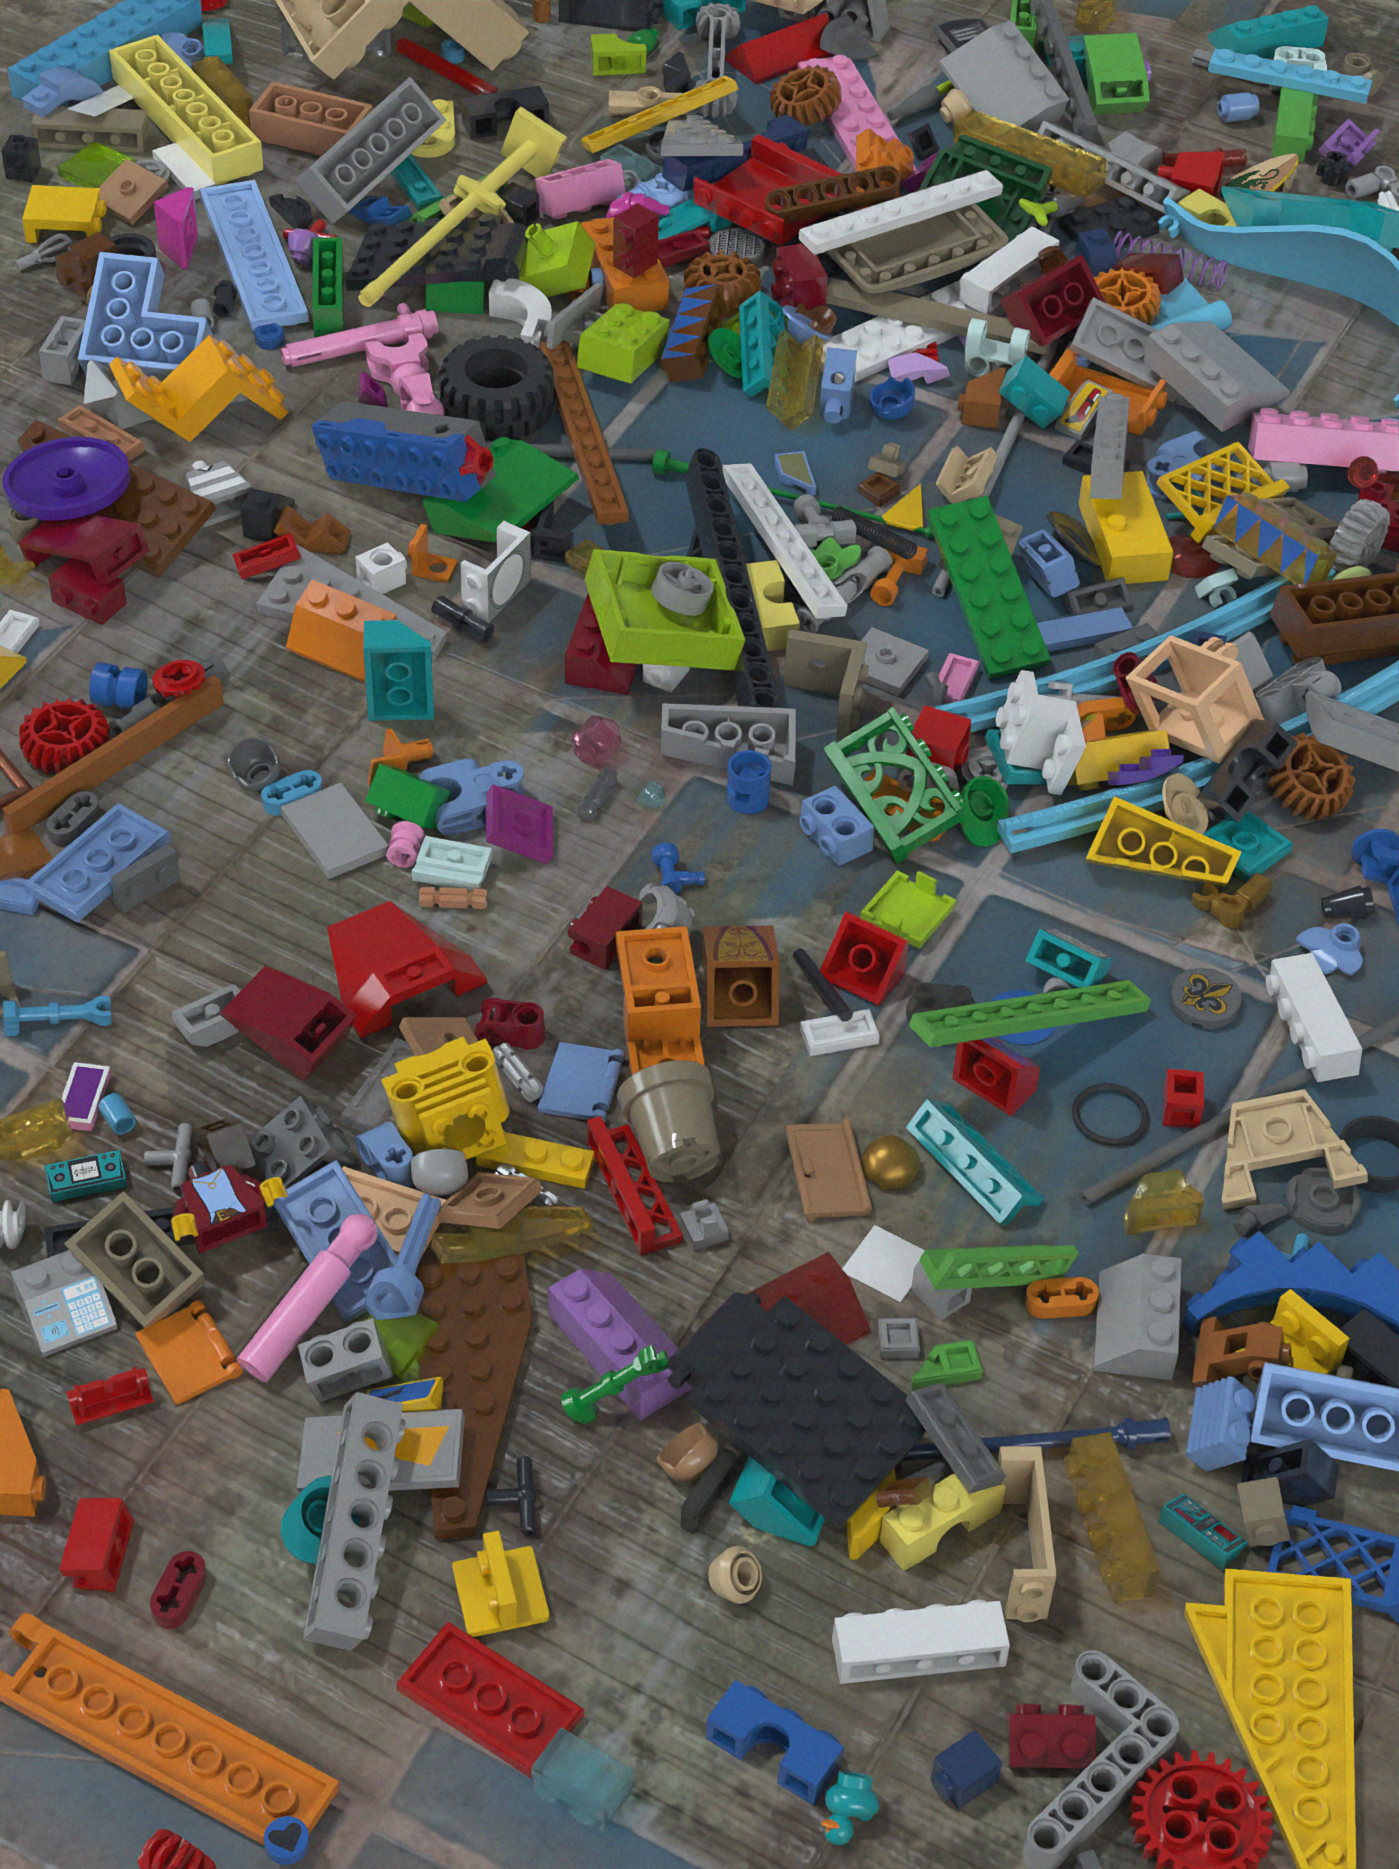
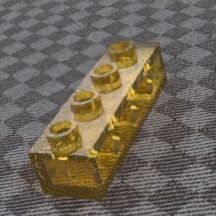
M1111 1432L1072 1438L1069 1455L1064 1457L1065 1471L1068 1479H1072L1076 1491L1077 1507L1079 1512L1084 1515L1088 1526V1539L1092 1549L1096 1550L1103 1583L1108 1585L1113 1603L1153 1597L1160 1570Z

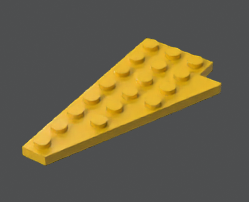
M1225 1569L1224 1606L1185 1603L1184 1617L1256 1779L1260 1783V1788L1264 1796H1268V1806L1273 1813V1817L1296 1869H1356L1351 1579Z

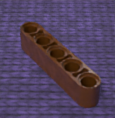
M885 165L778 188L767 194L763 210L773 215H778L784 219V224L878 204L891 200L896 196L901 176L895 167ZM881 181H888L892 185L885 186L881 183ZM854 187H861L865 191L858 192L854 190ZM826 193H834L837 197L830 198ZM799 199H807L810 203L803 204ZM777 204L780 205L783 209L776 210L773 209L771 205Z

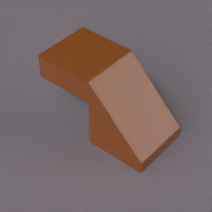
M289 505L280 511L274 532L280 537L292 533L295 543L309 552L340 555L346 551L351 532L328 512L311 524Z

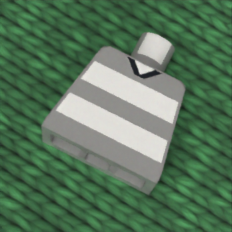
M196 461L190 467V472H187L185 475L186 489L211 500L216 507L214 513L201 528L241 515V506L251 491L252 486L227 462L221 461L208 466L205 461Z

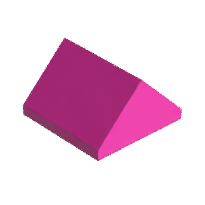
M193 187L184 188L154 201L159 250L182 269H188L198 238Z

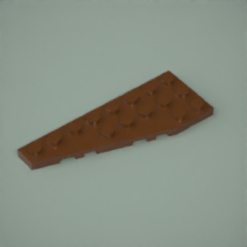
M35 420L17 440V443L25 452L44 442L73 436ZM128 462L131 476L125 492L115 502L102 510L92 513V515L138 523L150 551L132 566L160 578L214 513L216 507L211 500Z
M524 1254L419 1263L415 1272V1276L424 1288L421 1303L416 1316H414L420 1380L442 1377L441 1410L463 1409L465 1415L459 1487L430 1489L435 1539L474 1536L478 1529L486 1499L485 1492L487 1491L491 1472L495 1466L497 1449L500 1439L502 1440L515 1391L517 1375L523 1362L524 1349L532 1328V1312Z

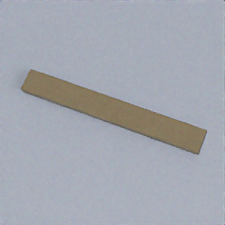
M831 278L827 286V304L966 337L972 318L987 321L986 339L1010 344L1015 329L1009 319L891 291L868 293L863 291L856 283ZM1030 339L1028 351L1046 355L1052 342L1040 347Z

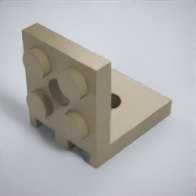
M790 629L787 636L784 686L840 695L836 741H841L851 735L852 730L857 731L859 729L861 711L857 710L858 708L864 709L867 689H863V685L867 683L869 665H865L864 661L867 642ZM812 660H820L824 662L826 665H816L812 662Z

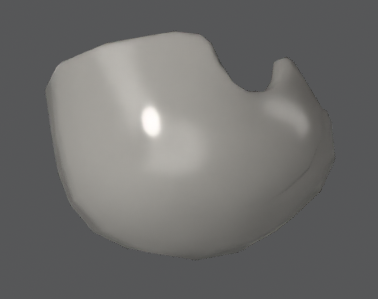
M434 1149L417 1154L412 1157L410 1162L413 1183L423 1193L439 1198L455 1194L467 1183L469 1176L468 1165L465 1161V1155L461 1151Z

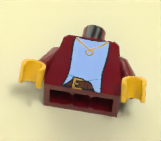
M196 1162L188 1170V1175L191 1179L181 1185L183 1197L175 1202L171 1219L175 1241H179L180 1237H186L191 1234L193 1235L196 1249L201 1254L267 1227L264 1203L271 1207L274 1205L276 1198L288 1197L282 1179L280 1177H273L262 1183L246 1174H239L233 1166L226 1165L212 1171L208 1162Z

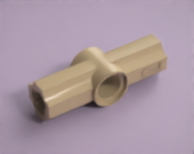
M654 86L642 87L638 92L609 91L608 114L609 116H633L684 93L661 92L659 88Z

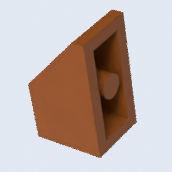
M998 368L967 382L966 393L959 394L957 411L963 412L961 424L997 429L1002 395L998 392L1005 378L1006 368Z

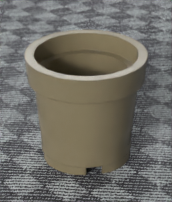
M679 1060L652 1065L629 1077L618 1090L617 1099L623 1115L634 1128L649 1174L655 1180L674 1182L673 1176L684 1174L687 1180L693 1179L709 1172L719 1162L718 1154L721 1155L711 1105L714 1098L711 1073L706 1066L698 1062Z

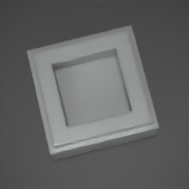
M916 1318L878 1319L877 1333L880 1359L919 1358L920 1346Z

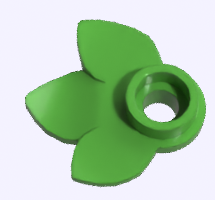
M831 537L823 541L816 550L810 549L831 581L840 577L844 569L855 565L861 557L859 544L842 549Z

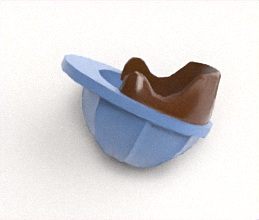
M800 303L797 308L789 305L783 307L782 311L788 317V334L791 340L800 347L809 348L832 337L831 332L836 323L837 316L831 309L820 305L807 310L803 303Z

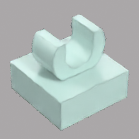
M1234 568L1205 578L1194 588L1199 599L1209 595L1210 604L1216 608L1223 603L1220 594L1225 596L1227 603L1236 599V592L1230 585L1238 580V576Z

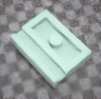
M425 836L416 859L415 868L412 869V881L443 887L468 888V891L473 892V888H480L481 883L485 879L492 859V848Z

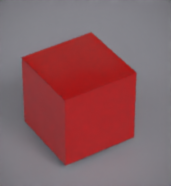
M925 705L913 726L915 730L911 734L916 741L922 738L932 754L928 757L930 762L949 767L957 775L960 768L965 765L969 755L972 719ZM908 747L906 750V755L915 758V756Z

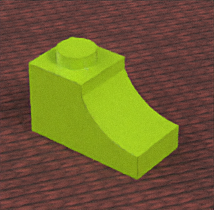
M617 34L590 35V60L593 76L645 74L646 45L623 41L617 37Z

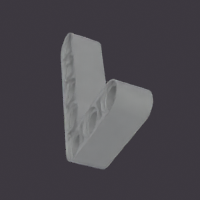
M1089 1650L1079 1655L1075 1663L1070 1688L1074 1697L1119 1736L1029 1825L1023 1847V1858L1031 1869L1058 1868L1135 1791L1138 1781L1144 1782L1146 1770L1148 1768L1156 1770L1159 1759L1163 1758L1166 1760L1169 1757L1175 1744L1179 1730V1721L1176 1714L1101 1651ZM1084 1675H1094L1097 1678H1099V1680H1090L1086 1678ZM1117 1702L1127 1703L1132 1708H1123ZM1149 1730H1158L1165 1736H1155ZM1122 1757H1130L1136 1760L1138 1764H1129L1123 1761ZM1093 1785H1104L1110 1791L1101 1792L1095 1789ZM1065 1813H1076L1082 1820H1071ZM1036 1841H1047L1054 1848H1041L1036 1844Z

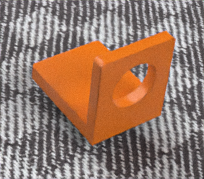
M421 524L408 547V558H411L412 575L448 583L458 565V560L428 553L427 525ZM434 564H443L447 567L441 573L432 572L429 568Z

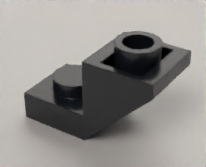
M678 52L667 60L662 68V74L664 75L663 87H665L666 93H686L690 91L691 74L683 53Z

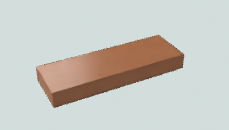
M81 405L58 419L59 428L74 437L97 438L116 445L124 452L128 462L145 452L144 442Z

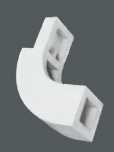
M514 278L508 279L505 282L494 280L489 291V316L520 323L524 326L520 339L526 344L528 342L532 343L539 349L540 342H547L545 328L548 321L552 320L549 300L539 289L524 281Z

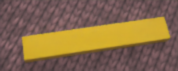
M727 76L720 77L581 139L583 148L591 153H595L739 90L737 83Z

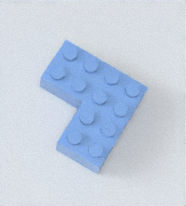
M106 252L99 253L78 361L85 376L87 364L91 359L110 368L109 364L118 356L127 363L129 361L134 362L142 370L143 374L148 377L152 375L162 382L208 335H213L207 318L158 313L165 277L158 258Z

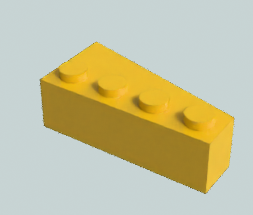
M1114 796L1088 852L1085 863L1199 883L1207 882L1225 887L1241 855V851Z

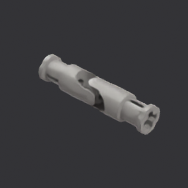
M874 546L868 551L867 557L847 568L840 577L835 579L832 583L846 604L852 602L874 584L880 573L889 571L893 563L892 558L886 550L880 546ZM808 606L805 609L796 611L800 623L799 630L804 632L816 633L819 625L824 621H830L834 618L816 619Z

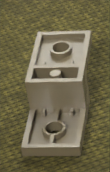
M1294 497L1251 500L1248 509L1283 532L1259 558L1261 518L1236 543V533L1211 535L1206 537L1202 548L1211 553L1210 557L1222 564L1229 563L1236 568L1235 572L1244 578H1266L1270 575L1280 576L1298 565L1305 552L1304 550L1281 573L1284 533L1307 548L1311 539L1324 540V538L1333 537L1339 523Z

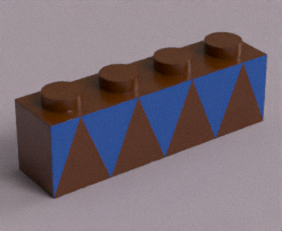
M719 284L685 289L682 301L679 302L676 318L673 319L670 335L666 339V347L660 356L661 368L663 371H666L670 383L704 378L711 357L708 338L715 329L721 327L727 309Z

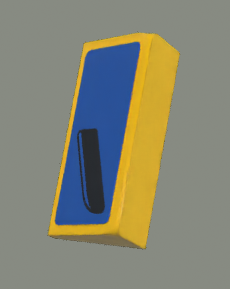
M436 1377L369 1389L366 1394L403 1404L402 1412L441 1410L443 1378Z

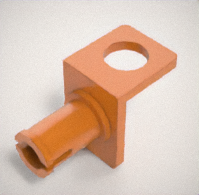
M392 728L386 729L383 755L385 757L371 760L368 776L369 786L371 787L379 764L392 765L406 771L408 763L431 760L433 758V747L429 739L425 738L419 741L402 743Z

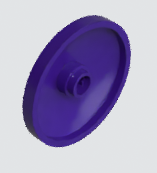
M68 437L44 442L17 456L6 468L2 483L7 502L17 512L41 520H67L95 513L115 502L127 489L131 473L126 455L116 445L97 438Z

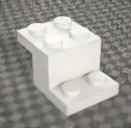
M1021 670L1016 682H1012L1009 686L1007 701L1004 707H1000L996 715V725L1000 728L1001 733L1000 747L1004 749L1007 764L1042 770L1043 778L1047 782L1048 792L1062 795L1086 747L1076 701L1039 695L1034 672Z

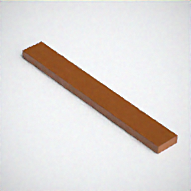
M214 675L210 676L201 684V689L192 690L190 695L183 694L179 696V698L169 702L4 807L2 811L7 833L12 838H17L51 816L73 794L81 791H90L224 705L221 680Z

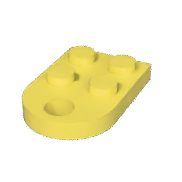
M437 99L431 101L447 121L411 153L412 155L425 158L438 157L453 149L455 145L453 100Z

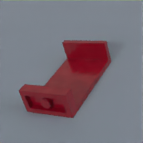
M92 514L67 520H46L18 542L29 569L34 570L53 554L88 561L98 584L108 585L150 551L138 523Z

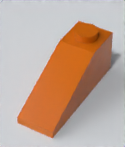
M1 1389L0 1515L35 1516L38 1500L43 1501L45 1498L46 1477L40 1476L36 1457L9 1389Z

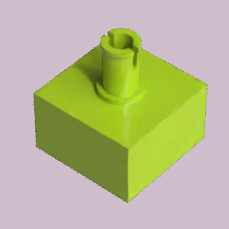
M578 221L543 230L542 226L538 223L529 226L525 232L528 244L519 279L533 285L546 297L585 288L596 243Z

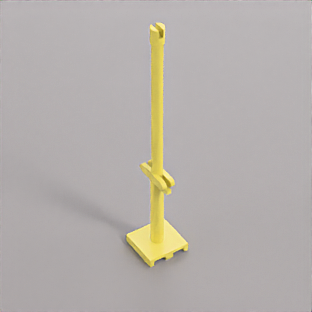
M520 107L515 112L500 152L506 159L481 182L460 175L454 187V193L463 200L375 281L370 282L361 290V294L358 296L360 303L366 307L372 306L383 296L389 287L475 208L485 214L492 213L495 215L498 214V209L503 210L506 203L495 192L521 168L536 178L550 175L554 165L558 162L560 157L559 151L567 137Z

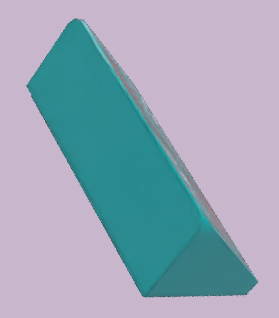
M1184 1493L1166 1503L1161 1509L1158 1522L1222 1571L1248 1546L1249 1542Z

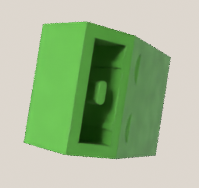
M1137 33L1083 36L1089 102L1094 115L1143 112L1150 102L1148 77Z

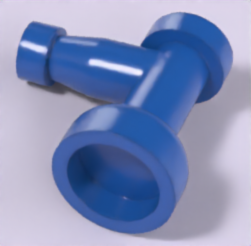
M662 843L652 849V861L657 867L661 868L663 880L661 881V886H667L677 894L682 890V885H704V871H696V873L675 871L674 865L679 860V851L676 845Z

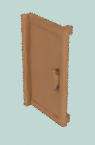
M846 1118L842 1123L786 1125L784 1128L807 1221L813 1222L817 1217L870 1215L872 1206L850 1119Z

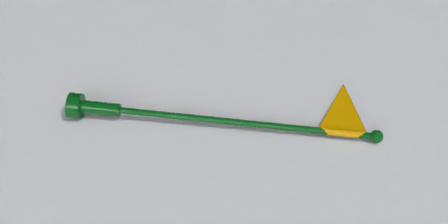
M657 449L653 458L652 472L665 476L669 470L685 475L689 463L672 459L671 452ZM921 483L882 516L842 506L866 519L922 533L929 539L934 538L931 527H923ZM768 487L773 495L796 500L801 496ZM817 500L820 507L830 510L840 506Z

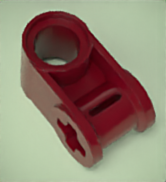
M1126 652L1121 654L1114 662L1113 673L1125 704L1135 716L1141 714V711L1126 677L1143 661L1135 653ZM1154 672L1145 679L1158 684ZM1151 696L1152 701H1155L1157 699Z
M488 998L482 1002L480 1008L482 1014L481 1021L474 1029V1036H476L478 1041L486 1039L489 1046L508 1043L511 1047L531 1050L540 1047L546 1040L544 1011L537 1003L510 1001L500 998Z

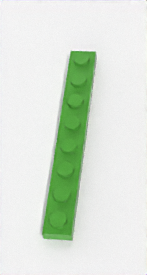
M1130 980L914 1013L909 1027L929 1047H939L1147 1012L1151 999Z

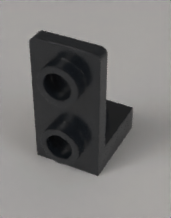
M553 500L537 514V527L532 526L530 531V545H534V559L571 564L574 556V532L551 529L554 521Z

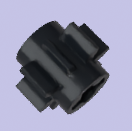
M1331 151L1326 154V157L1320 156L1316 175L1321 176V181L1325 185L1337 186L1341 184L1342 180L1347 181L1352 163L1346 162V156L1343 153Z

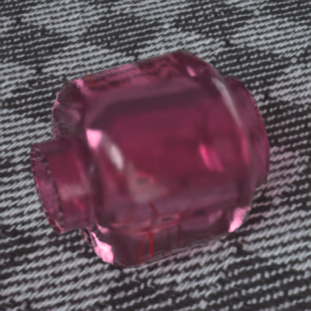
M591 716L574 732L572 738L573 750L575 755L586 764H604L620 748L622 743L617 723L610 718Z

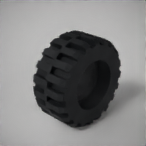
M490 335L482 336L479 340L473 338L467 340L463 346L461 344L456 346L451 353H448L440 366V403L444 409V416L479 421L485 442L487 440L495 441L502 437H508L512 440H520L521 436L524 435L528 437L535 433L536 428H542L552 415L554 406L553 367L548 357L530 342L526 344L520 338L514 337V339H509L504 335H498V337L490 338Z

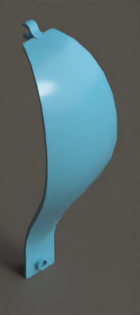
M1169 197L1164 199L1165 216L1160 218L1158 223L1162 231L1169 227L1168 232L1171 238L1180 234L1186 242L1198 251L1210 257H1215L1219 261L1225 260L1229 264L1244 269L1320 287L1352 298L1379 311L1399 326V260L1371 238L1345 228L1322 225L1252 227L1210 225L1196 219ZM1399 394L1394 398L1396 408H1399Z

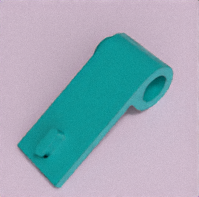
M694 198L671 209L668 215H659L658 240L693 230L702 224L709 227L712 232L717 233L718 231L730 228L733 222L695 204Z

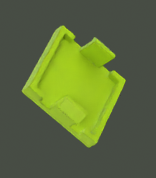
M897 870L861 911L860 918L909 940V944L920 949L956 907V899L946 894L943 896L936 894V883L939 880L921 871L916 873V882L914 883L909 880L908 875Z

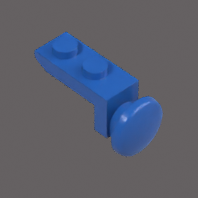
M1373 829L1361 834L1353 842L1351 847L1352 859L1357 864L1363 866L1361 870L1364 879L1386 883L1399 925V836L1389 829Z

